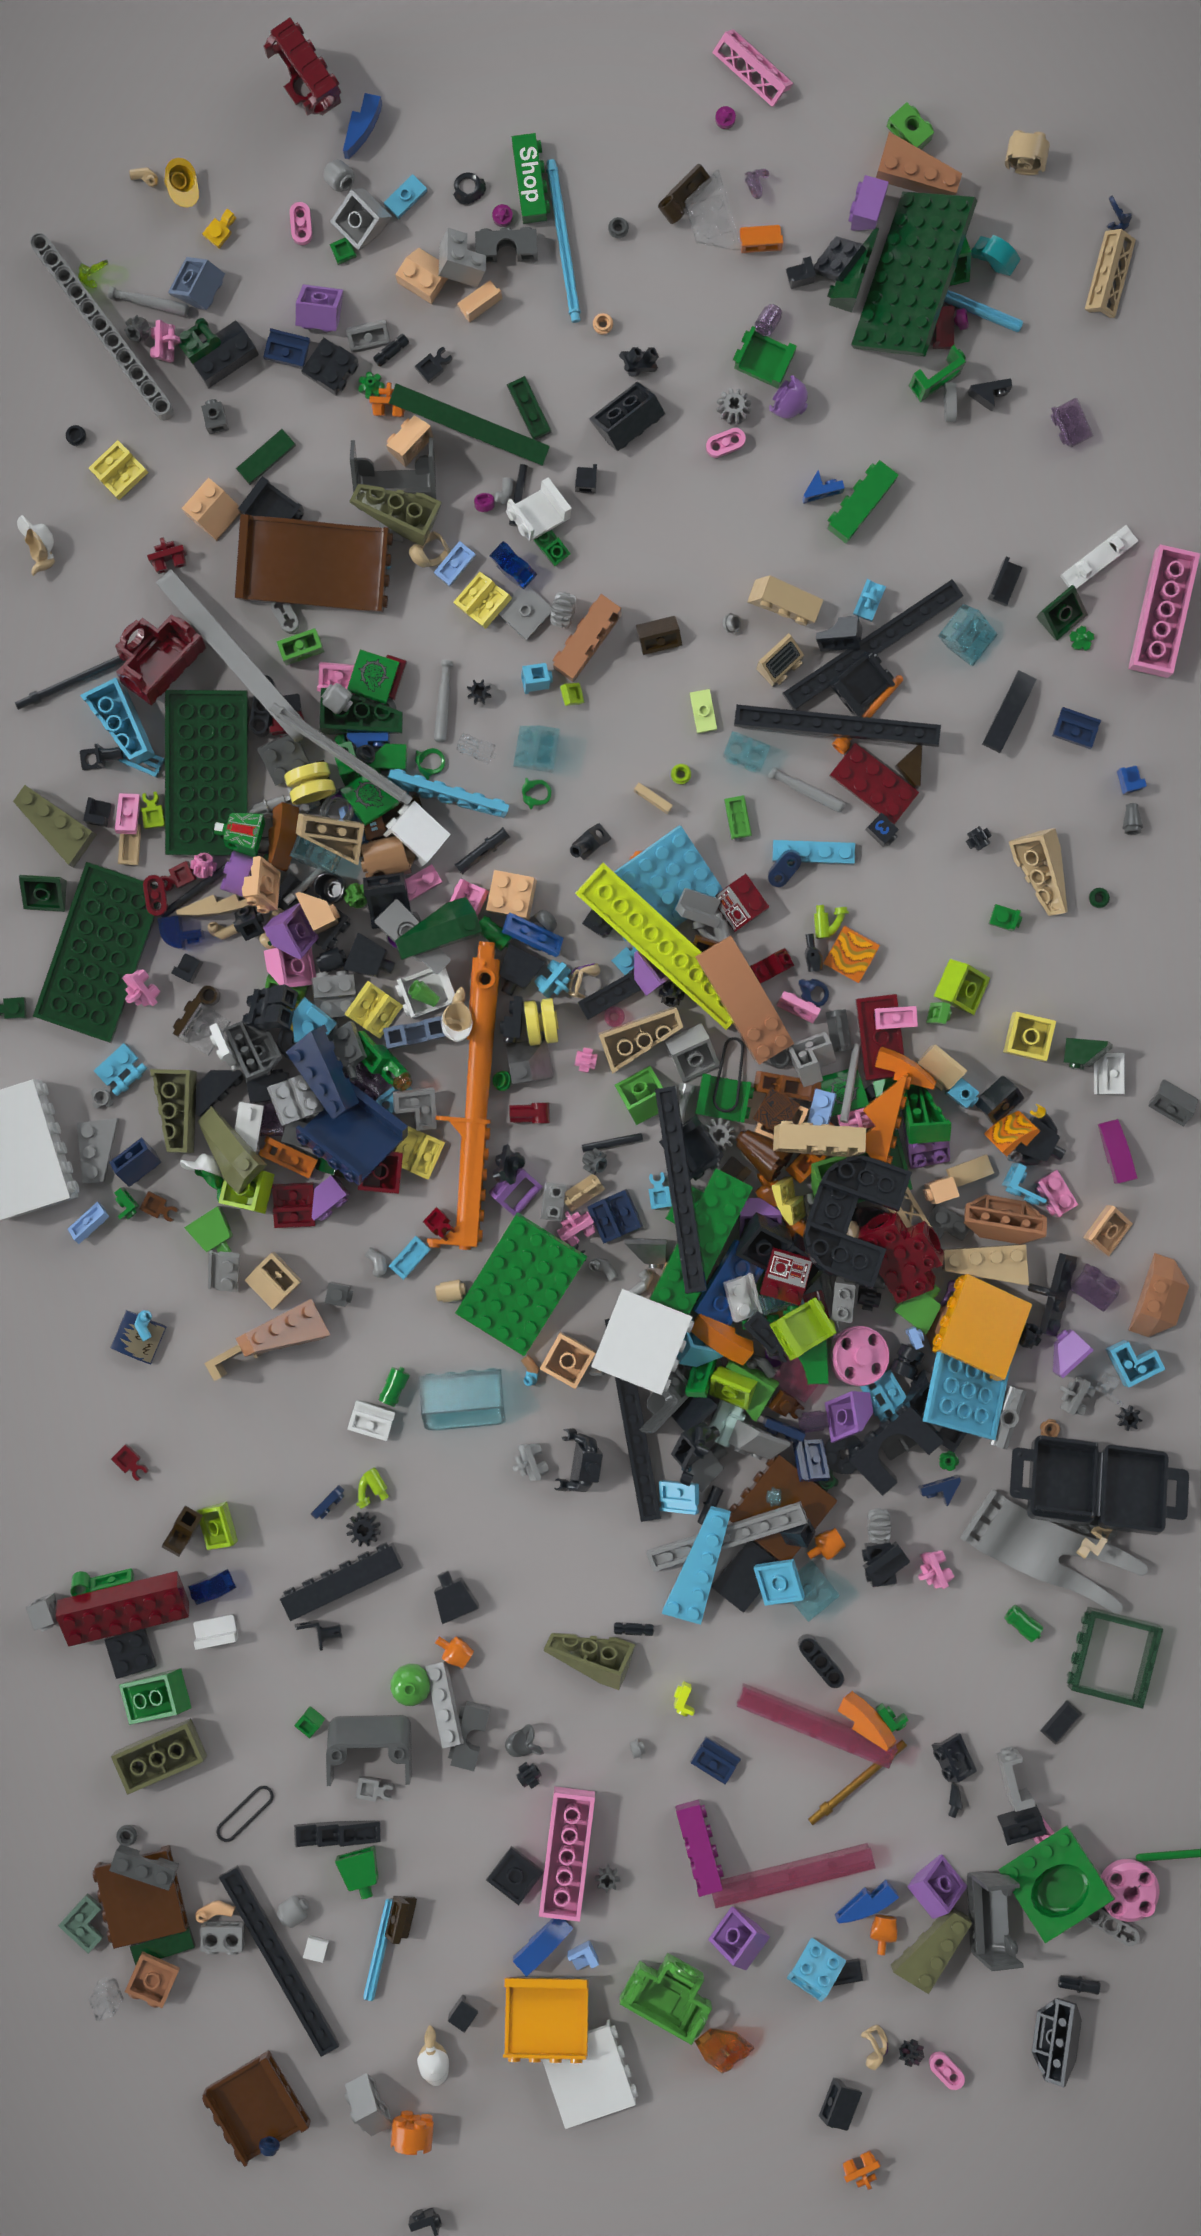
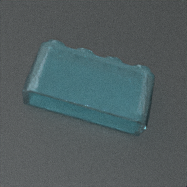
M501 1369L468 1370L461 1373L447 1372L439 1375L430 1373L425 1376H419L421 1416L425 1429L435 1431L500 1425L506 1421Z

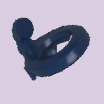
M1112 195L1109 197V201L1120 223L1116 225L1115 222H1111L1107 225V228L1111 230H1125L1129 226L1132 214H1123V210L1119 209Z
M818 979L799 980L798 985L802 992V1000L812 1002L816 1007H820L827 1002L829 991L823 982ZM816 986L821 987L824 991V998L820 1002H815L811 998V991Z

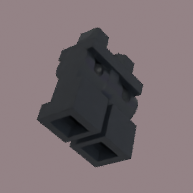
M285 984L261 990L254 989L253 995L247 997L246 1003L250 1010L249 1013L243 1015L242 1022L259 1031L271 1030V1028L291 1029L294 1012L291 1010L295 1009L298 992Z

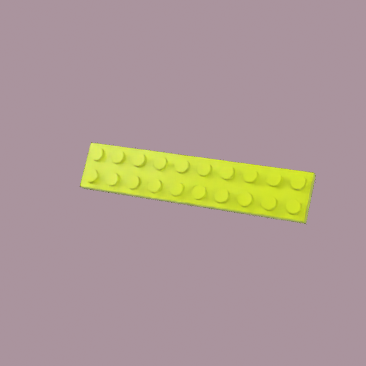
M603 862L575 894L727 1030L733 1022L695 957L702 952Z

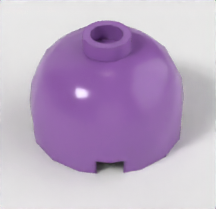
M790 376L792 379L790 382L785 380L773 397V400H776L774 406H769V410L781 418H793L798 414H803L807 409V389L795 376Z

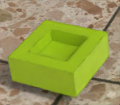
M568 683L560 686L565 706L585 703L580 683Z

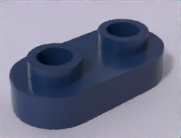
M787 850L783 852L770 868L768 880L772 886H784L801 865V857L797 851ZM790 859H793L795 861L794 864L791 865L787 862ZM781 875L782 878L780 880H776L775 876Z
M338 1485L312 1511L311 1515L315 1519L319 1517L323 1519L330 1512L328 1507L333 1502L337 1505L344 1497L342 1494L344 1489Z

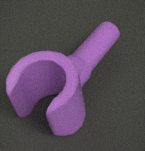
M955 1280L948 1282L946 1294L940 1303L941 1306H945L951 1293L955 1291Z

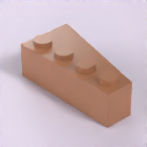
M889 132L876 178L888 181L890 185L918 193L956 195L962 173Z
M600 594L598 599L589 608L586 617L582 618L578 623L575 633L568 637L563 651H558L552 660L554 662L553 668L572 682L576 680L621 617V607L603 594Z
M310 1299L235 1339L244 1356L247 1357L276 1349L319 1341L330 1336V1333L313 1300Z

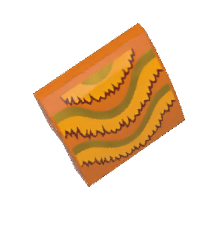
M844 925L823 964L859 983L880 945Z
M1016 1111L999 1120L984 1135L1005 1156H1008L1021 1142L1027 1146L1040 1130L1022 1112Z

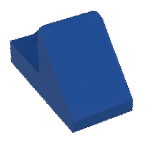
M818 470L804 493L803 503L842 494L845 489L843 480L837 481V479H832L823 485Z
M347 733L348 740L352 741L356 748L373 744V747L381 748L385 744H390L388 733Z

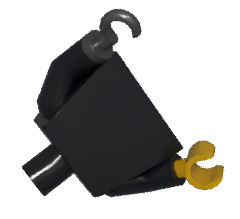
M1035 1104L1038 1110L1036 1112L1031 1110L1030 1114L1035 1117H1030L1029 1119L1040 1132L1027 1146L1021 1142L1012 1151L1015 1153L1012 1155L1010 1153L1006 1156L1008 1161H1014L1024 1166L1040 1165L1042 1162H1047L1050 1156L1059 1161L1063 1158L1066 1150L1057 1146L1060 1136L1057 1134L1058 1129L1052 1118L1046 1113V1109L1041 1105Z

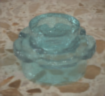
M772 1487L771 1490L767 1491L766 1501L770 1503L771 1507L774 1505L780 1506L781 1489Z

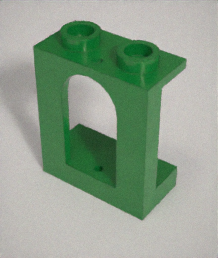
M953 345L946 358L949 365L930 379L925 376L921 369L913 374L909 387L920 402L942 388L945 383H949L961 374L966 363V357L962 350H957L955 345Z

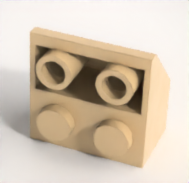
M275 1252L267 1256L245 1279L248 1285L272 1310L303 1282Z

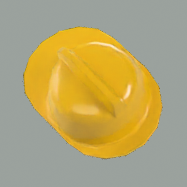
M173 158L165 168L164 182L169 196L180 207H192L199 199L195 169L186 159Z

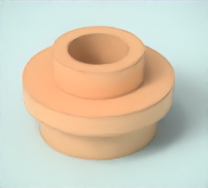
M598 314L593 320V328L598 334H607L613 328V320L608 314ZM605 322L607 325L606 327H600L599 324Z

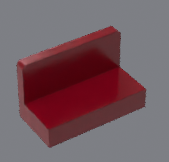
M942 306L933 332V349H951L954 345V306Z

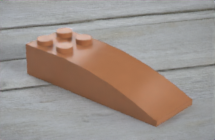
M731 935L695 956L750 1054L759 1065L794 1044L768 996Z

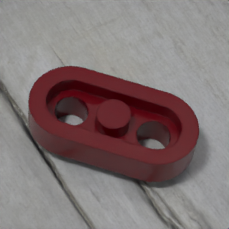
M149 875L143 882L146 908L150 914L162 916L168 909L165 883L161 877ZM154 882L158 883L157 889H152L151 887ZM158 902L161 903V908L159 910H156L154 907L155 904Z

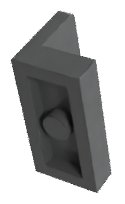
M1163 1080L1158 1092L1150 1100L1148 1106L1184 1127L1194 1115L1198 1099L1170 1082Z

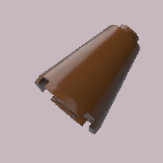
M751 1130L741 1131L736 1138L738 1149L770 1183L781 1174L780 1170L783 1166L786 1167L793 1155L790 1152L773 1151L774 1140Z

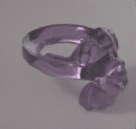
M756 169L745 173L747 175L745 182L755 199L762 197L763 190L759 177L768 178L769 171L767 169Z

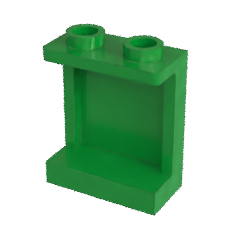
M752 326L750 332L746 330L741 341L744 343L742 349H737L734 355V369L779 389L797 346L789 343L788 346L757 332L756 327Z

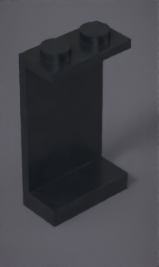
M289 873L279 888L278 908L284 911L299 903L298 898L289 905L283 900L302 883L292 873ZM310 887L303 892L304 894L319 898ZM338 910L340 918H338L339 924L317 934L319 938L315 943L325 951L328 948L330 950L333 949L338 942L336 939L341 932L344 934L351 925L349 923L351 919L340 910Z

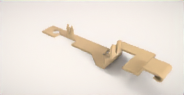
M1100 1526L1094 1527L1091 1533L1100 1539L1098 1544L1095 1545L1085 1537L1076 1553L1084 1559L1090 1551L1098 1556L1107 1543V1538L1112 1530L1104 1529Z

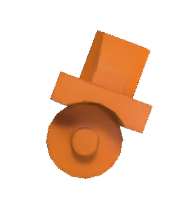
M387 382L386 388H379V394L386 395V397L370 396L369 403L372 405L374 416H385V405H392L389 404L394 390L392 389V383ZM392 405V416L404 417L405 410Z
M867 2151L860 2155L864 2167L857 2169L852 2158L843 2163V2168L846 2174L844 2176L846 2183L862 2176L863 2179L856 2181L858 2188L866 2185L867 2189L870 2190L872 2189L870 2182L877 2180L875 2173L867 2176V2173L880 2168L881 2164L879 2160L876 2161L871 2151Z

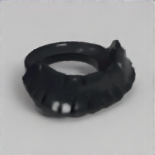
M470 172L460 174L454 181L455 192L453 195L459 204L465 205L480 199L486 191L484 179H480L477 175ZM462 180H473L475 182V190L469 194L461 191L459 184Z

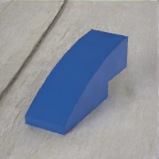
M365 93L361 111H352L343 147L345 159H350L366 142L373 131L382 108L381 96Z
M886 1879L871 1893L864 1887L835 1913L836 1921L839 1924L853 1922L878 1913L899 1898L897 1891Z
M551 1919L513 1956V1962L527 1977L557 1948L573 1930V1927L567 1920Z

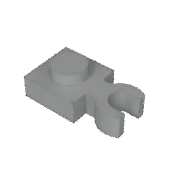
M360 1776L356 1798L376 1802L377 1796H380L383 1800L390 1801L392 1796L386 1795L384 1791L386 1789L393 1790L394 1785L386 1783L381 1786L379 1785L380 1779Z

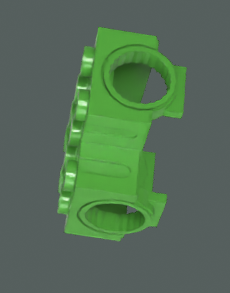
M669 1953L666 1954L664 1962L658 1970L648 1967L639 1960L619 1996L620 2005L690 2045L693 2044L694 2040L702 2032L712 2010L711 2001L698 1994L704 1982L703 1972Z

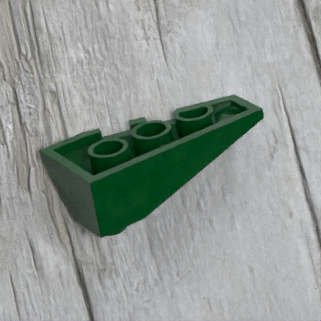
M875 228L863 243L866 251L842 282L836 280L835 286H830L827 297L831 298L830 306L852 313L879 228Z
M321 688V696L327 688ZM352 694L350 701L353 703L347 712L342 710L341 713L335 714L323 705V698H320L319 732L324 735L402 733L403 712Z
M463 897L441 906L397 938L395 943L401 960L477 937L482 933V929L475 910L467 897Z

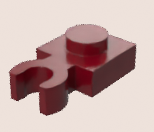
M184 861L169 869L170 876H161L164 881L168 882L167 887H165L166 892L171 891L174 885L180 889L197 880L195 874H193V869H190L189 861Z
M438 1207L423 1221L436 1236L439 1235L445 1241L448 1240L446 1237L447 1231L456 1232L455 1228L449 1224L451 1220Z
M125 1444L111 1458L124 1473L131 1470L132 1477L137 1481L141 1479L137 1474L139 1469L143 1470L144 1473L149 1471L145 1465L137 1463L141 1457L128 1444Z

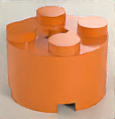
M402 2111L401 2115L395 2117L392 2122L391 2148L394 2146L396 2152L406 2155H417V2151L423 2150V2154L430 2152L433 2141V2116L430 2114L413 2115L412 2111Z

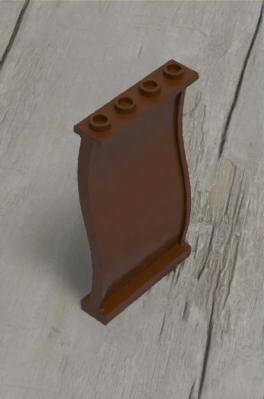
M240 514L235 598L384 612V608L388 607V596L385 595V588L389 587L390 584L387 566H391V554H388L389 545L392 546L393 533H390V529L387 527L355 526Z

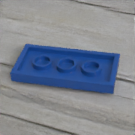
M735 1239L707 1284V1291L702 1292L692 1309L697 1314H702L731 1326L733 1319L723 1282L751 1273L756 1284L764 1271L736 1256L735 1253L739 1241Z

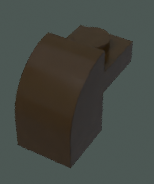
M184 1506L174 1522L172 1530L163 1542L162 1548L180 1557L196 1532L203 1515Z

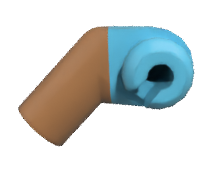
M528 1354L521 1360L527 1368L523 1381L526 1386H532L538 1381L540 1370Z

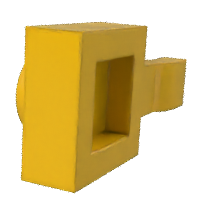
M226 209L221 220L218 221L214 218L202 233L218 249L221 248L232 234L228 228L236 220L234 213Z

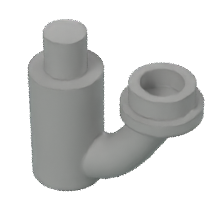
M722 913L714 914L720 920L718 927H713L715 936H712L705 930L708 927L707 925L699 922L693 923L692 929L697 930L702 937L720 942L730 936L727 920H723Z

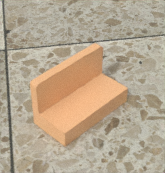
M489 280L458 302L457 306L470 323L502 300V291L500 288L496 289L491 280Z

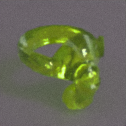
M108 260L93 264L91 267L81 263L78 273L79 281L89 288H96V282L93 279L89 281L88 276L106 267L109 264Z

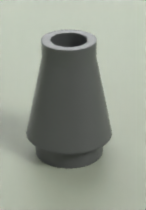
M1126 804L1122 829L1125 830L1127 835L1140 834L1143 824L1138 804Z

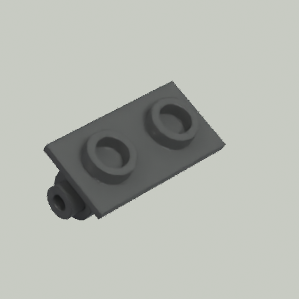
M846 1009L826 1012L829 1037L834 1052L852 1050Z

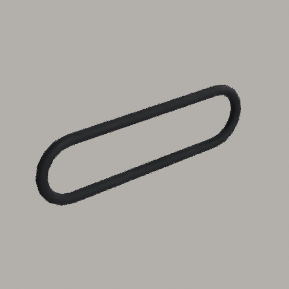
M268 1786L256 1788L219 1824L216 1830L217 1837L224 1842L233 1840L272 1802V1790ZM258 1790H268L270 1793L269 1801L231 1838H222L219 1833L220 1828Z

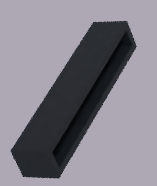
M385 1542L376 1547L377 1551L370 1554L369 1551L358 1555V1560L351 1562L347 1560L339 1564L340 1568L335 1571L328 1569L320 1574L321 1577L316 1580L312 1577L303 1581V1586L297 1589L293 1586L283 1591L284 1595H282L280 1601L289 1620H295L401 1569L404 1564L394 1543L388 1545Z

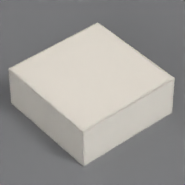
M309 1935L303 1958L323 1963L329 1940Z

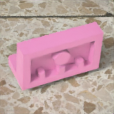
M1054 1170L1035 1182L1037 1185L1035 1190L1040 1197H1044L1047 1200L1046 1208L1051 1216L1055 1215V1217L1060 1218L1063 1216L1062 1214L1078 1205L1058 1170Z

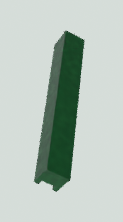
M397 383L389 401V404L542 466L550 448L547 444Z

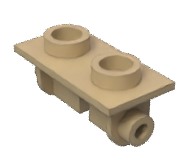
M591 1174L565 1192L564 1202L570 1211L573 1212L604 1191L605 1188L597 1176Z

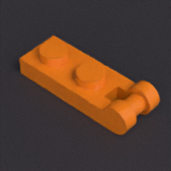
M266 1136L264 1140L266 1143L263 1149H260L258 1155L310 1179L318 1163L317 1159ZM273 1146L278 1148L275 1155L270 1153Z

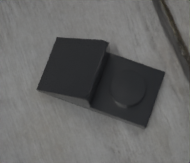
M1009 378L971 385L968 395L988 410L993 411L995 407L993 395L995 397L1007 395L1012 388V380Z

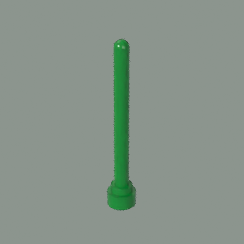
M1201 1849L1140 1853L1136 1855V1860L1148 1862L1201 1857Z

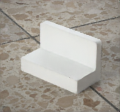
M233 1614L195 1621L193 1623L196 1635L194 1641L195 1650L233 1643L238 1639Z

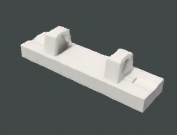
M1125 525L1066 570L1060 577L1068 587L1074 585L1077 589L1135 545L1138 539ZM1110 543H1113L1115 545V547L1117 548L1116 552L1111 547Z

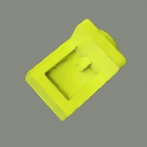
M683 1681L682 1686L678 1685L675 1690L674 1708L677 1709V1713L687 1717L688 1714L693 1716L695 1713L694 1708L685 1704L692 1687L691 1684Z

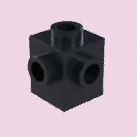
M254 906L243 907L234 913L236 920L233 922L234 927L238 933L242 934L245 941L264 933L262 925L265 922L262 913L256 911Z

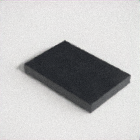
M753 1540L746 1542L711 1587L744 1613L761 1592L754 1566L756 1564L776 1562L777 1560Z

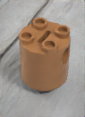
M395 835L361 844L360 857L363 858L360 862L363 872H368L365 873L366 877L404 872V875L412 873L411 866L416 859V855Z

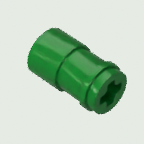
M485 915L479 921L482 929L480 935L489 942H494L495 948L501 952L505 947L508 948L512 938L507 934H503V927L498 926L490 917Z
M401 1366L399 1369L391 1367L385 1386L379 1394V1401L392 1407L398 1404L401 1392L410 1377L408 1373L404 1372L405 1368Z
M1013 1605L1005 1614L1004 1619L1006 1622L1016 1628L1029 1642H1033L1042 1636L1041 1632L1044 1627L1034 1618L1028 1616L1021 1607Z

